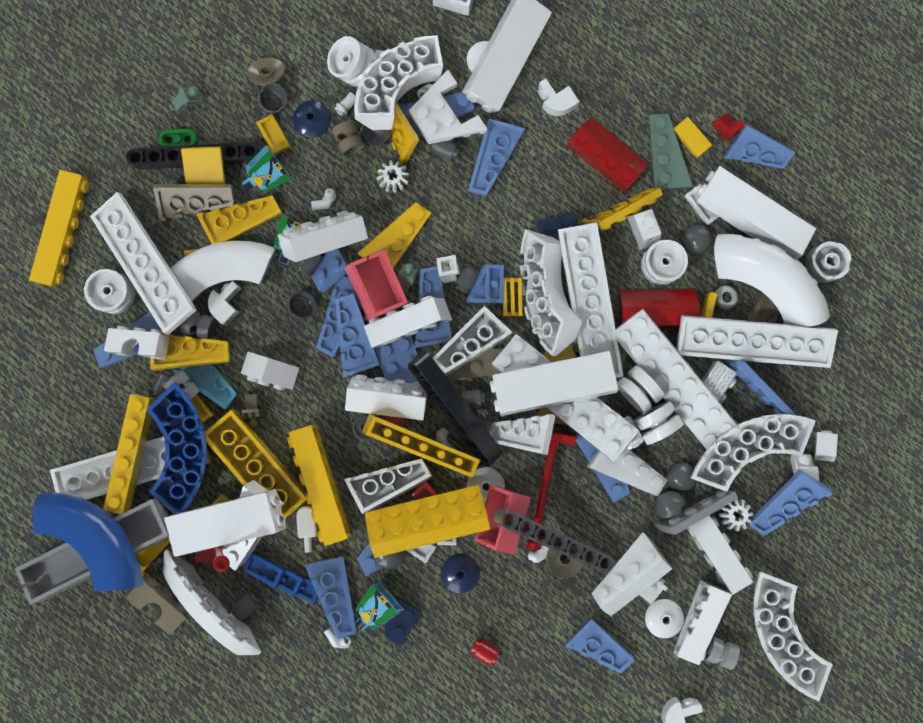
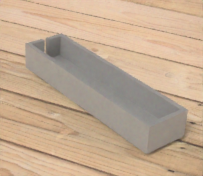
M151 499L113 519L126 532L124 534L128 541L133 544L135 555L169 538L164 518L170 515L167 508L157 499ZM64 543L15 568L21 585L37 583V585L23 588L30 605L43 602L91 577L83 558L68 543Z

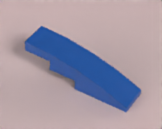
M252 553L242 571L274 588H280L312 604H316L318 600V595L311 579L264 557Z

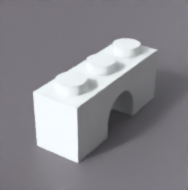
M117 326V329L108 328L104 351L114 355L132 357L133 349L139 343L138 355L151 359L166 360L170 337L157 329H151V332H146L142 328L135 327L134 330H129L127 327Z

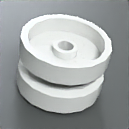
M345 36L338 39L330 49L327 59L328 69L335 77L351 86H358L367 67L376 61V55L368 46L351 36Z
M660 240L654 243L643 254L641 260V270L645 278L657 285H667L674 282L683 275L688 265L685 249L678 242L672 240Z
M102 269L92 273L86 280L84 294L87 302L93 308L110 314H119L128 310L133 304L135 287L125 275L110 269Z
M636 365L628 371L629 379L622 377L617 382L619 392L643 415L652 409L650 401L658 403L665 397L659 385L643 369Z
M670 400L652 408L645 415L642 414L633 420L638 430L649 428L642 435L646 445L668 437L684 425L679 415L667 418L675 411Z

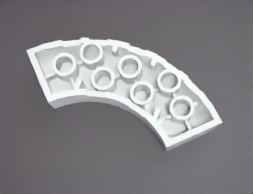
M735 234L717 235L714 255L718 279L741 281L762 291L776 305L782 315L784 324L810 327L822 324L828 320L830 314L824 294L818 288L817 281L812 279L807 269L797 259L794 260L783 249L773 244L769 245L761 242L757 238L750 239Z
M225 241L202 247L188 254L170 269L191 302L194 303L203 291L220 282L244 280L260 285L264 280L276 248L250 241Z

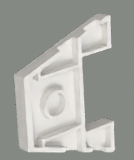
M449 70L409 110V115L428 144L487 132V127L479 115L461 124L442 96L457 87V82Z

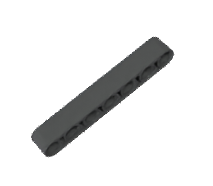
M499 508L494 514V521L498 525L601 572H610L614 567V560L611 556L509 509ZM508 515V520L504 523V518ZM525 522L524 528L521 529L522 523ZM541 530L540 535L537 537L538 531Z

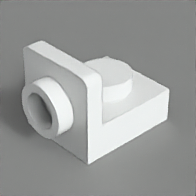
M660 578L639 595L652 604L663 590L666 591L668 589L663 585L666 581Z

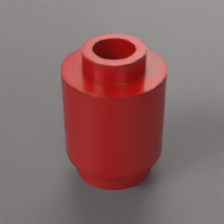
M477 638L470 650L474 654L473 657L488 666L491 663L495 665L500 656L498 653L499 648L484 639L480 640Z

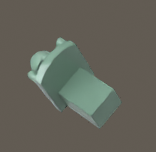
M197 86L182 87L178 90L179 94L172 100L176 111H183L189 105H200L203 103L201 92H199Z
M411 263L402 264L401 270L397 275L405 296H407L410 285H413L418 274V269H413Z

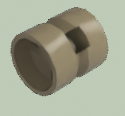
M353 120L342 122L332 129L336 141L340 142L338 146L343 156L352 155L365 147L361 136L357 135L358 129Z

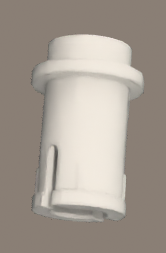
M349 92L340 103H336L334 109L340 116L343 117L348 114L347 111L355 103V95Z

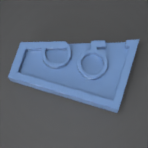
M745 124L724 158L784 169L795 152Z
M592 617L565 643V647L574 649L585 657L599 661L600 664L619 673H622L635 660Z

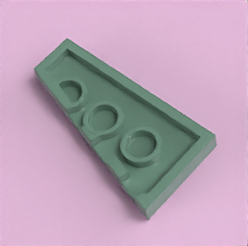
M669 114L649 115L654 188H660L661 190L692 188L693 185Z

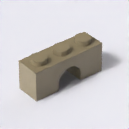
M143 574V586L129 588L125 598L139 610L148 603L158 604L162 610L156 615L155 623L170 635L187 618L188 611L180 601L177 602L172 598V594L167 589L159 587L158 582L153 577Z

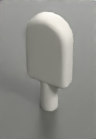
M302 506L298 509L296 515L298 538H304L305 553L312 552V537L317 536V523L313 522L311 512L314 511L311 506Z

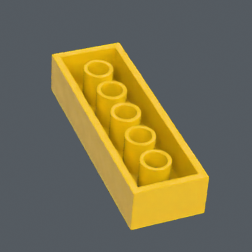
M230 410L204 432L208 445L243 486L254 480L268 491L276 489L280 500L284 503L281 510L285 519L307 501L305 497L307 492L236 410Z
M309 425L288 432L290 436L287 437L290 448H294L295 456H293L295 465L300 467L301 470L299 478L302 486L305 485L308 492L305 493L308 505L311 504L314 511L311 512L312 519L315 524H318L320 530L317 531L319 541L323 542L324 546L348 539L352 534L317 425Z
M479 485L365 512L369 543L374 558L490 530Z

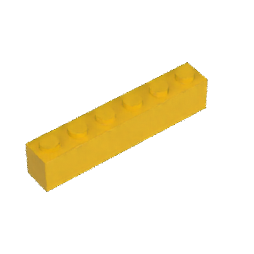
M59 170L29 281L59 288V284H62L64 280V266L69 261V248L74 243L73 233L79 225L78 215L84 207L83 197L89 189L88 179L84 176Z
M130 394L103 508L105 511L123 514L131 510L152 416L146 410L156 398Z
M369 414L362 430L365 435L473 478L480 461L474 456L372 414Z

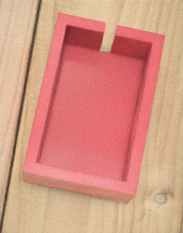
M385 249L344 267L368 321L408 303Z
M490 484L485 501L490 530L476 533L474 541L495 551L515 555L520 535L498 525L494 521V514L499 508H506L526 517L531 497ZM508 515L505 516L504 523L508 520Z

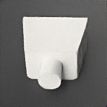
M652 209L627 217L640 250L650 247L659 241L661 231Z

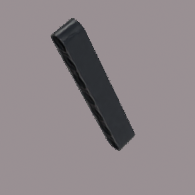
M253 142L134 148L127 152L126 160L138 170L182 168V148L221 147L223 165L248 164L260 150ZM249 150H255L254 155L247 156ZM236 151L235 156L228 157L229 152ZM179 154L178 159L172 161L173 155ZM156 155H160L159 160L153 162V158ZM141 156L140 161L134 163L135 158Z
M421 351L408 363L409 371L471 452L480 460L479 462L485 467H490L502 455L500 446L434 359L427 352Z

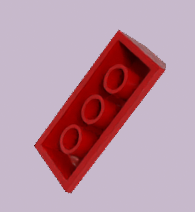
M593 117L576 131L569 139L567 145L624 194L649 166Z
M695 289L618 291L619 326L641 309L645 310L658 328L680 327L681 315L700 317V305Z

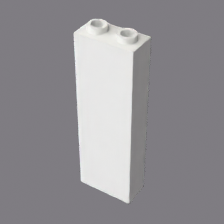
M511 0L462 93L467 95L466 98L468 100L482 105L481 108L488 113L501 109L552 13L550 10L536 0Z
M721 166L715 172L711 171L705 179L708 183H704L698 191L700 196L696 201L697 203L751 238L760 239L761 242L769 245L773 244L783 249L794 260H798L803 255L816 230L815 227Z
M610 351L492 375L493 381H490L492 393L496 392L497 400H494L496 412L500 411L501 416L618 392Z
M276 489L177 513L164 518L174 557L270 535L286 529V520L282 514L280 497Z

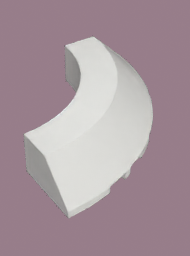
M437 35L414 38L413 41L408 43L401 42L399 46L391 50L387 49L381 53L379 58L367 67L358 84L355 95L354 114L357 121L371 130H392L395 116L394 108L398 100L413 87L437 81L441 77L443 62Z
M525 229L520 254H524V265H520L521 277L528 280L526 290L524 282H522V296L526 295L525 315L527 320H531L532 331L541 340L539 343L552 356H557L577 339L582 320L571 310L564 295L561 281L562 252L560 241L553 237Z
M774 414L753 418L740 423L725 432L710 445L695 466L690 478L728 491L734 478L741 471L740 469L749 462L751 463L772 453L793 454L802 457L816 420L797 415Z
M166 549L164 551L163 575L171 590L188 613L214 639L236 655H259L261 650L248 625L238 620L232 613L228 614L216 597L209 593L202 585L203 581L190 563L179 556L174 557V554Z
M759 572L754 593V618L762 648L774 668L787 682L806 696L820 701L833 664L819 657L805 644L795 624L793 612L798 586Z

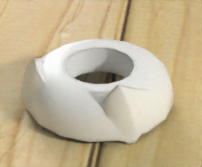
M724 285L716 289L717 297L715 304L719 308L728 310L737 304L738 294L733 287ZM724 292L731 294L732 298L729 303L722 300Z

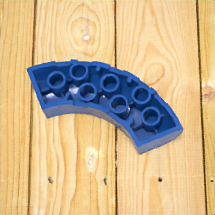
M173 382L149 405L146 411L157 423L165 440L164 468L159 478L153 483L149 493L173 514L184 512L188 508L200 487L206 466L207 447L204 428L193 402L176 382Z
M41 493L37 496L33 505V534L54 536L72 546L80 554L88 567L93 583V592L143 586L141 567L134 554L133 544L128 541L124 534L126 532L121 525L114 521L104 509L86 501L84 498L64 493Z

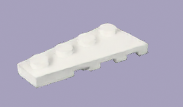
M547 414L541 417L534 416L528 419L521 418L515 421L492 423L490 435L497 444L548 455L556 415Z

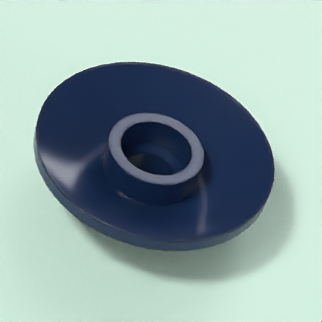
M318 101L303 102L296 108L293 114L294 127L305 137H318L327 131L330 125V113ZM309 115H314L312 120L307 119Z
M453 555L442 566V581L453 592H468L476 586L479 580V567L475 560L468 555ZM462 571L464 576L462 578L457 577V572Z

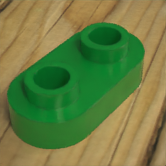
M168 129L159 134L158 141L162 147L197 145L198 137L190 129ZM191 137V142L186 143V139ZM169 138H172L173 141L170 144H168L167 140Z

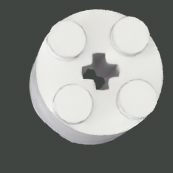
M828 241L809 251L804 260L805 268L812 279H815L817 282H831L847 274L850 269L851 254L843 244Z

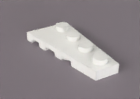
M627 448L624 449L615 462L600 450H597L587 466L592 470L601 472L654 496L659 495L668 481Z

